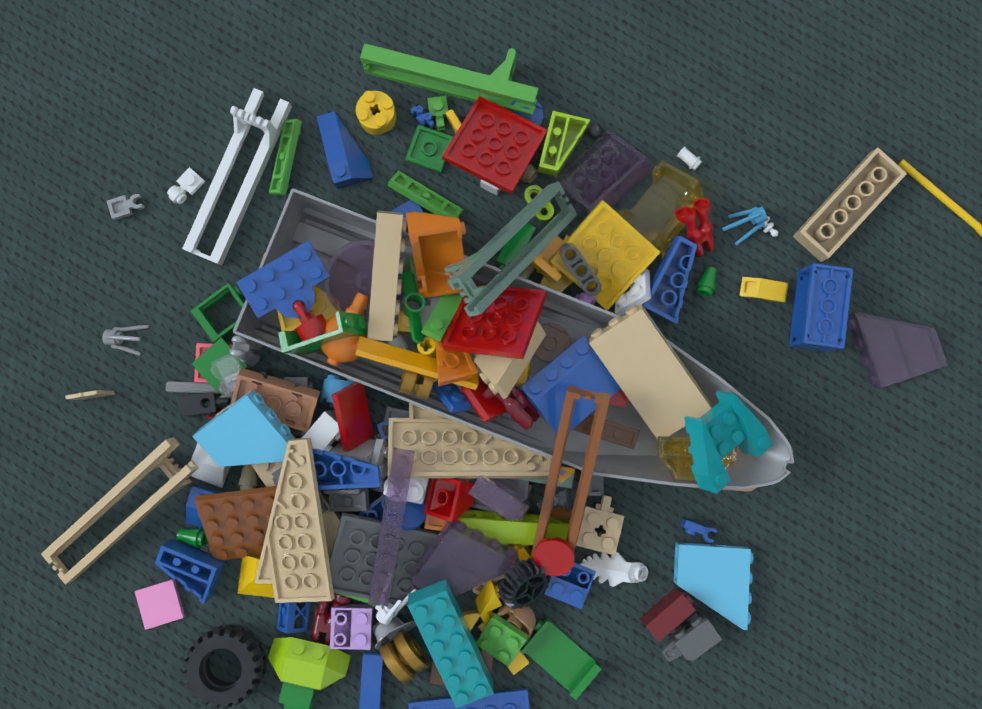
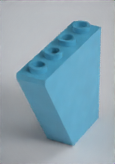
M253 389L202 426L192 436L219 467L283 462L288 441L296 439L290 433L289 427L278 419L276 412L265 404L263 397Z
M675 542L674 583L741 629L747 630L748 624L751 622V615L748 612V604H751L752 601L751 592H749V584H752L750 564L753 563L751 549L743 546Z

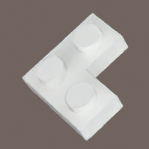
M645 269L630 285V290L622 294L615 302V313L617 315L623 316L630 307L634 305L638 307L651 299L650 271L648 269Z

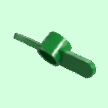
M406 270L401 275L405 297L402 304V312L409 317L412 340L419 344L424 341V335L421 333L422 323L420 314L425 306V300L422 295L417 293L414 274L410 270ZM407 302H416L420 309L413 310L409 308Z

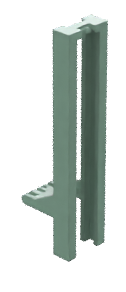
M559 181L547 185L477 253L444 268L446 273L452 271L449 274L450 279L447 281L452 290L463 289L459 294L461 297L467 296L463 300L465 303H468L464 309L469 317L482 314L577 216L572 204H566L569 201L568 197H562L565 191ZM555 197L561 211L487 285L477 287L471 277Z

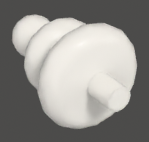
M765 221L764 233L769 231L773 237L778 236V231L772 228L774 223Z

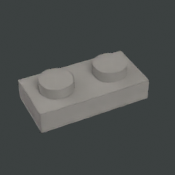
M376 439L370 463L379 466L381 485H383L384 478L387 476L388 443L384 439Z

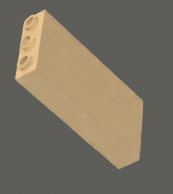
M641 304L638 307L634 305L626 310V315L621 318L617 316L609 321V326L603 330L598 328L591 333L589 344L660 442L685 427L684 417L700 418L712 406L643 305Z

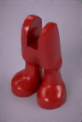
M699 198L693 201V209L684 206L676 209L674 213L675 218L679 222L686 224L688 229L687 239L697 245L696 257L704 255L701 243L704 244L708 252L714 250L713 226L709 221L711 204L707 198ZM696 215L699 219V227H697Z

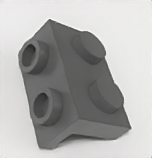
M368 488L323 490V494H329L330 512L370 510Z

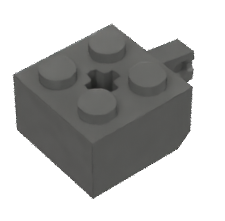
M693 612L686 618V622L681 625L679 624L668 634L671 640L661 649V652L669 662L682 655L686 660L694 661L722 640L709 620L700 612Z

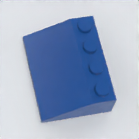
M584 336L521 386V391L556 434L558 433L568 385L596 393H609L610 398L621 389ZM581 396L579 400L576 399L569 432L596 410L597 404L594 403L593 398L586 400L584 396Z

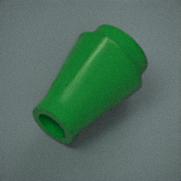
M706 267L696 286L698 294L711 297L715 292L716 268Z
M203 528L180 529L177 533L178 540L197 548L205 547L208 543Z

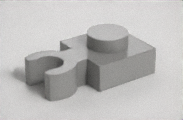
M134 194L128 199L126 195L107 200L111 218L118 220L133 215L132 209H144L145 206L142 203L136 205V201L141 199L142 196Z

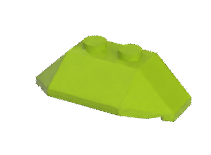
M287 637L274 638L268 659L281 682L322 690L339 679L346 677L351 656L338 649H330L328 645Z

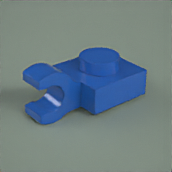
M682 519L680 525L685 528L684 532L694 536L700 533L705 541L709 543L714 542V540L708 538V533L710 531L717 533L715 528L705 527L686 519Z

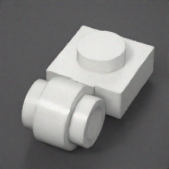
M189 167L177 180L181 186H172L167 192L168 197L174 203L182 204L187 198L186 192L188 191L193 195L205 181Z

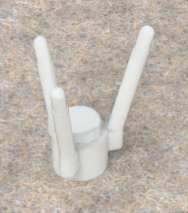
M388 572L379 603L375 607L378 610L376 614L377 620L386 625L391 622L392 618L408 602L407 595L403 601L398 600L394 605L389 602L383 604L392 572Z

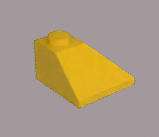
M247 555L245 558H242L237 594L274 598L272 583L255 584L261 556Z

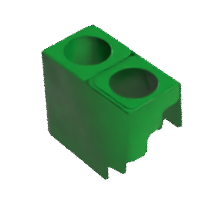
M283 682L279 703L284 704V709H312V700L314 702L316 690L314 692L312 688Z

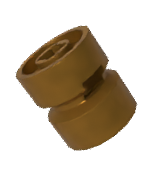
M404 369L398 392L408 395L414 393L415 397L427 400L434 378Z

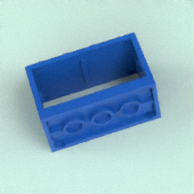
M813 263L798 271L789 347L822 352L844 349L853 269Z

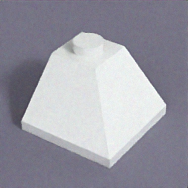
M197 443L191 461L193 460L199 469L191 476L223 488L231 466L219 467Z

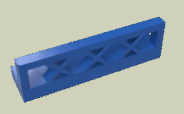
M296 602L279 603L277 629L284 633L307 632L310 602H304L300 608L297 607ZM300 615L302 617L301 627H294L295 619Z

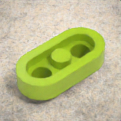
M531 185L525 190L524 198L527 204L533 200L530 195L532 193L538 195L542 191L541 187ZM550 201L542 208L548 211L547 215H542L540 211L535 215L539 221L546 222L553 217L554 207Z

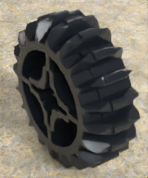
M528 558L526 561L522 560L521 563H516L513 568H510L508 573L504 574L505 577L500 580L501 584L498 586V593L502 601L513 610L517 608L522 609L523 606L528 607L530 603L533 604L536 599H539L541 594H544V590L548 588V583L551 581L550 575H546L544 567H538V564L531 558Z

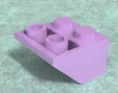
M349 604L332 607L330 649L370 650L373 632V606L369 604Z

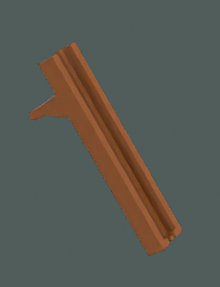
M572 385L567 387L533 544L532 560H534L535 547L546 537L550 516L569 521L565 541L575 550L610 401L609 393H596L578 389V387ZM584 396L586 400L593 398L594 403L597 405L573 509L569 508V512H567L566 507L561 509V506H558L557 509H554L553 501L575 401Z

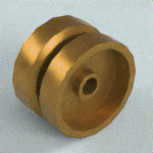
M404 630L394 637V643L388 642L380 648V654L387 667L405 685L415 678V671L421 673L429 666V661L421 647Z

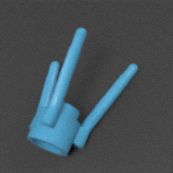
M756 206L749 210L728 215V218L749 214V217L723 227V231L750 220L753 225L757 224L736 241L735 245H739L759 228L765 226L764 222L768 221V217L762 206L759 208Z

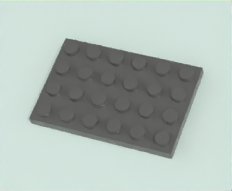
M342 512L329 560L334 593L379 601L388 572H392L384 602L395 604L398 600L403 601L413 589L420 590L447 579V582L449 581L460 540H457L455 535L421 528L405 531L403 528L393 526L391 522Z

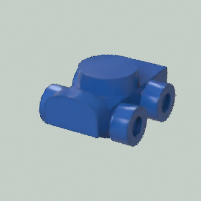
M414 106L411 109L410 113L413 116H417L415 119L422 126L427 124L431 129L435 128L432 115L430 113L425 114L422 106Z

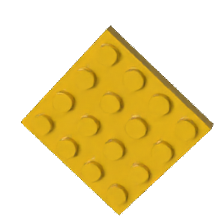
M603 200L563 243H572L577 247L600 281L602 289L598 295L593 297L607 311L660 253L657 248ZM559 248L549 261L582 289L561 258ZM567 250L565 253V257H572L574 255V250ZM578 266L576 273H582L585 270V266ZM594 281L587 284V289L595 287Z

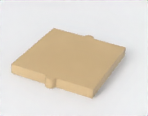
M95 390L65 396L66 399L86 400L115 395L114 391Z

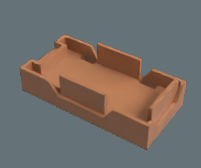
M242 368L237 376L230 405L253 389L263 397L265 404L276 412L278 419L290 428L307 432L311 426L320 391L304 386L295 387L296 383L269 375L265 379L261 373Z

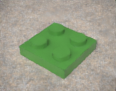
M494 613L476 641V645L509 667L529 635Z

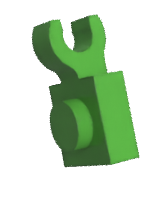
M446 96L427 98L429 113L432 115V119L436 118L437 131L445 130L443 117H446V112L448 111Z

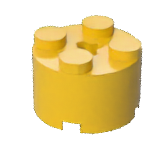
M366 91L357 102L356 115L366 132L372 135H382L394 127L397 119L396 110L392 99L387 94L381 91Z

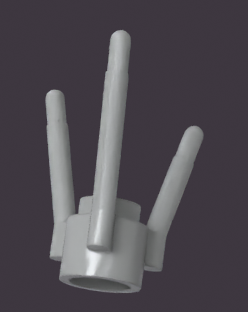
M149 325L114 327L113 330L106 329L103 333V343L111 345V348L140 356L141 352L119 344H122L123 340L140 341L141 338L124 336L122 332L147 329Z

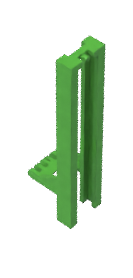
M364 43L360 59L363 63L365 74L476 102L477 98L481 96L505 109H509L511 112H519V114L527 116L532 115L533 117L538 88L512 81L516 51L513 48L508 50L506 60L491 75H486Z

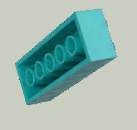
M447 579L409 593L407 606L455 707L458 708L494 694L493 679Z

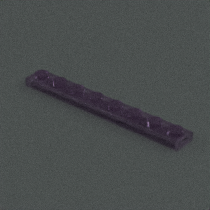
M394 448L368 600L370 605L386 607L389 605L415 454L413 450Z

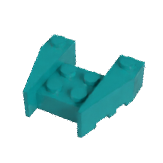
M721 391L715 392L719 403L702 417H684L686 433L690 435L691 445L688 447L689 454L693 456V464H691L692 473L700 489L716 494L731 482L722 462V459L728 453L739 446L741 453L760 457L773 445L766 428L736 394Z

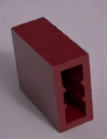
M674 588L639 619L656 640L660 642L695 611V608L692 606L694 601L683 590L678 591Z

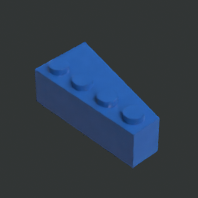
M681 236L673 238L650 282L651 299L642 304L647 311L673 324H678V315L680 308H682V299L685 288H687L689 271L692 268L697 248L696 244Z

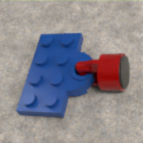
M309 240L236 282L257 318H261L275 309L286 317L298 318L301 325L295 328V331L302 342L323 335L326 331L324 316L322 314L315 316L312 311L316 303V294L313 287L331 276Z

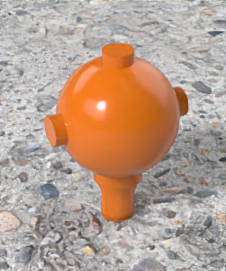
M357 292L352 305L346 308L345 312L363 314L365 318V309L370 298ZM336 315L326 321V331L324 334L339 329ZM366 328L367 335H364V336H361V337L367 338V336H368V330H367V328ZM360 336L338 339L321 346V349L328 357L326 362L338 367L340 362L347 363L358 359L360 356L355 355Z

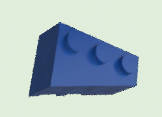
M173 539L161 545L155 562L171 578L181 582L188 592L191 591L200 598L199 601L202 604L212 597L225 563L224 560L215 559L210 554Z

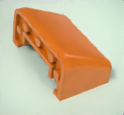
M416 211L407 212L408 232L419 294L423 298L459 293L463 289L452 290L447 282L452 271L446 273L444 268L464 259L462 235L466 234L464 221L460 222L457 217Z

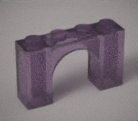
M484 475L479 476L468 493L511 522L524 517L530 507L527 505L529 502L527 498L498 479L487 478Z

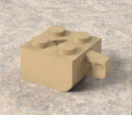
M603 495L601 504L596 503L595 508L585 505L576 546L611 555L616 554L624 516L613 512L614 508L610 507L611 496ZM601 525L604 530L597 534L595 528H599Z

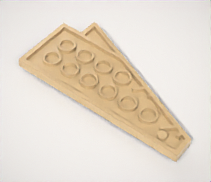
M409 403V418H389L388 478H548L551 458L420 406Z
M311 438L291 439L287 443L256 573L255 584L272 583L275 603L332 601L335 598Z

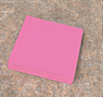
M174 579L134 591L145 630L185 617Z

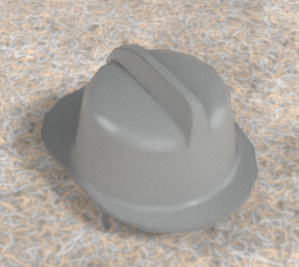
M395 616L387 625L377 622L372 627L377 640L375 649L378 650L388 642H392L394 637L402 630L406 632L412 630L416 626L415 621L404 624Z

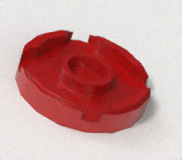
M549 537L537 544L533 559L538 564V567H544L546 575L561 576L571 570L574 565L575 555L573 547L567 541L557 537L555 539H550Z

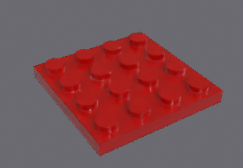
M479 96L442 155V160L512 195L548 130Z
M475 284L477 287L484 286L483 284ZM507 287L482 314L471 317L468 316L464 309L468 303H465L463 299L467 296H463L442 343L443 349L524 359L547 297L546 290Z

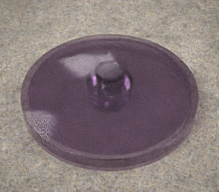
M360 240L351 242L341 247L330 259L326 270L331 277L325 280V290L329 301L337 311L345 312L346 308L352 305L357 292L371 298L375 241ZM398 274V279L401 280V295L396 294V300H400L399 303H401L404 297L402 274ZM370 299L364 314L366 322H369Z

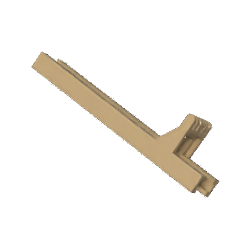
M174 437L162 442L41 553L48 564L54 563L52 568L53 570L58 569L60 571L57 575L65 585L79 577L164 499L192 483L188 478L199 469L194 461H190L181 469L178 468V464H172L175 462L173 458L168 459L170 454L180 445ZM160 467L170 480L72 569L68 570L57 556L146 475Z

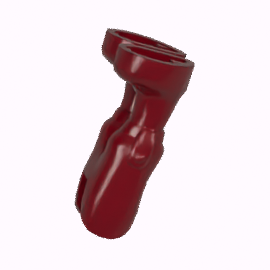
M514 385L505 399L499 393L494 395L490 388H487L481 394L485 400L492 398L500 400L507 413L525 430L531 428L533 422L540 418L536 408L516 385Z
M335 593L333 607L348 604L352 598ZM320 601L319 607L314 613L312 642L318 643L321 632L327 633L325 645L330 646L331 612L329 613L328 609L330 601Z

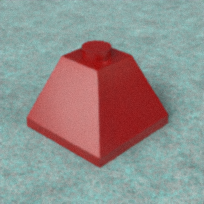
M431 478L424 514L455 523L473 505L477 484L455 478Z

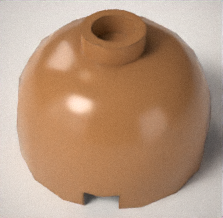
M504 604L498 610L497 615L528 634V638L531 636L535 628L536 616L529 605L528 607L523 606L522 609L517 608L513 610Z

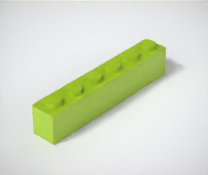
M467 510L457 520L456 537L457 540L462 542L479 541L484 544L494 542L503 545L520 544L522 546H530L534 544L540 515L524 514V518L521 519L491 511ZM550 516L545 538L555 539L557 537L566 540L569 521Z

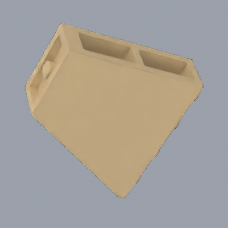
M537 321L524 359L469 353L479 376L486 385L488 384L494 395L499 393L503 399L509 395L546 336V333Z

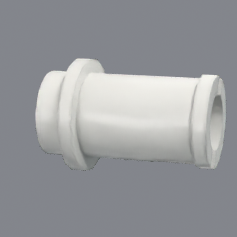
M685 146L677 155V157L690 166L689 169L695 170L702 162L699 156L696 157Z

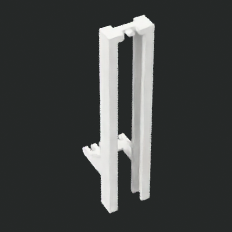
M255 88L244 110L238 109L235 106L231 107L230 113L233 115L234 134L182 248L187 252L221 266L282 131L284 120L287 119L292 108L289 102L280 99L271 121L264 120L260 116L257 117L256 113L264 95L263 91ZM251 125L262 129L265 134L211 256H208L196 248Z

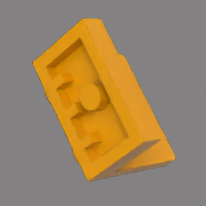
M558 236L530 263L553 284L563 274L561 270L549 261L564 243Z

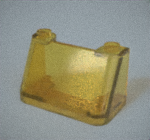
M663 160L658 166L653 168L651 173L653 184L633 209L625 208L618 212L625 221L660 251L659 255L666 250L673 238L686 225L675 218V210L684 206L693 209L692 202L696 199L704 198L698 179Z

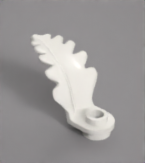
M602 552L601 558L594 553L593 559L587 556V561L583 559V562L580 564L595 570L594 579L599 576V583H604L608 579L611 587H615L622 582H643L648 576V569L643 563L627 562L618 552L615 555H611V557L607 553Z

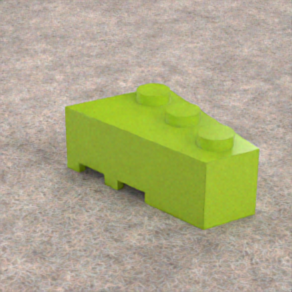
M552 111L538 173L557 177L587 130L590 123L589 119Z

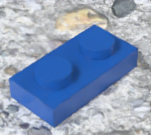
M438 381L433 382V391L451 413L469 410L471 403L455 384L450 383L438 386Z

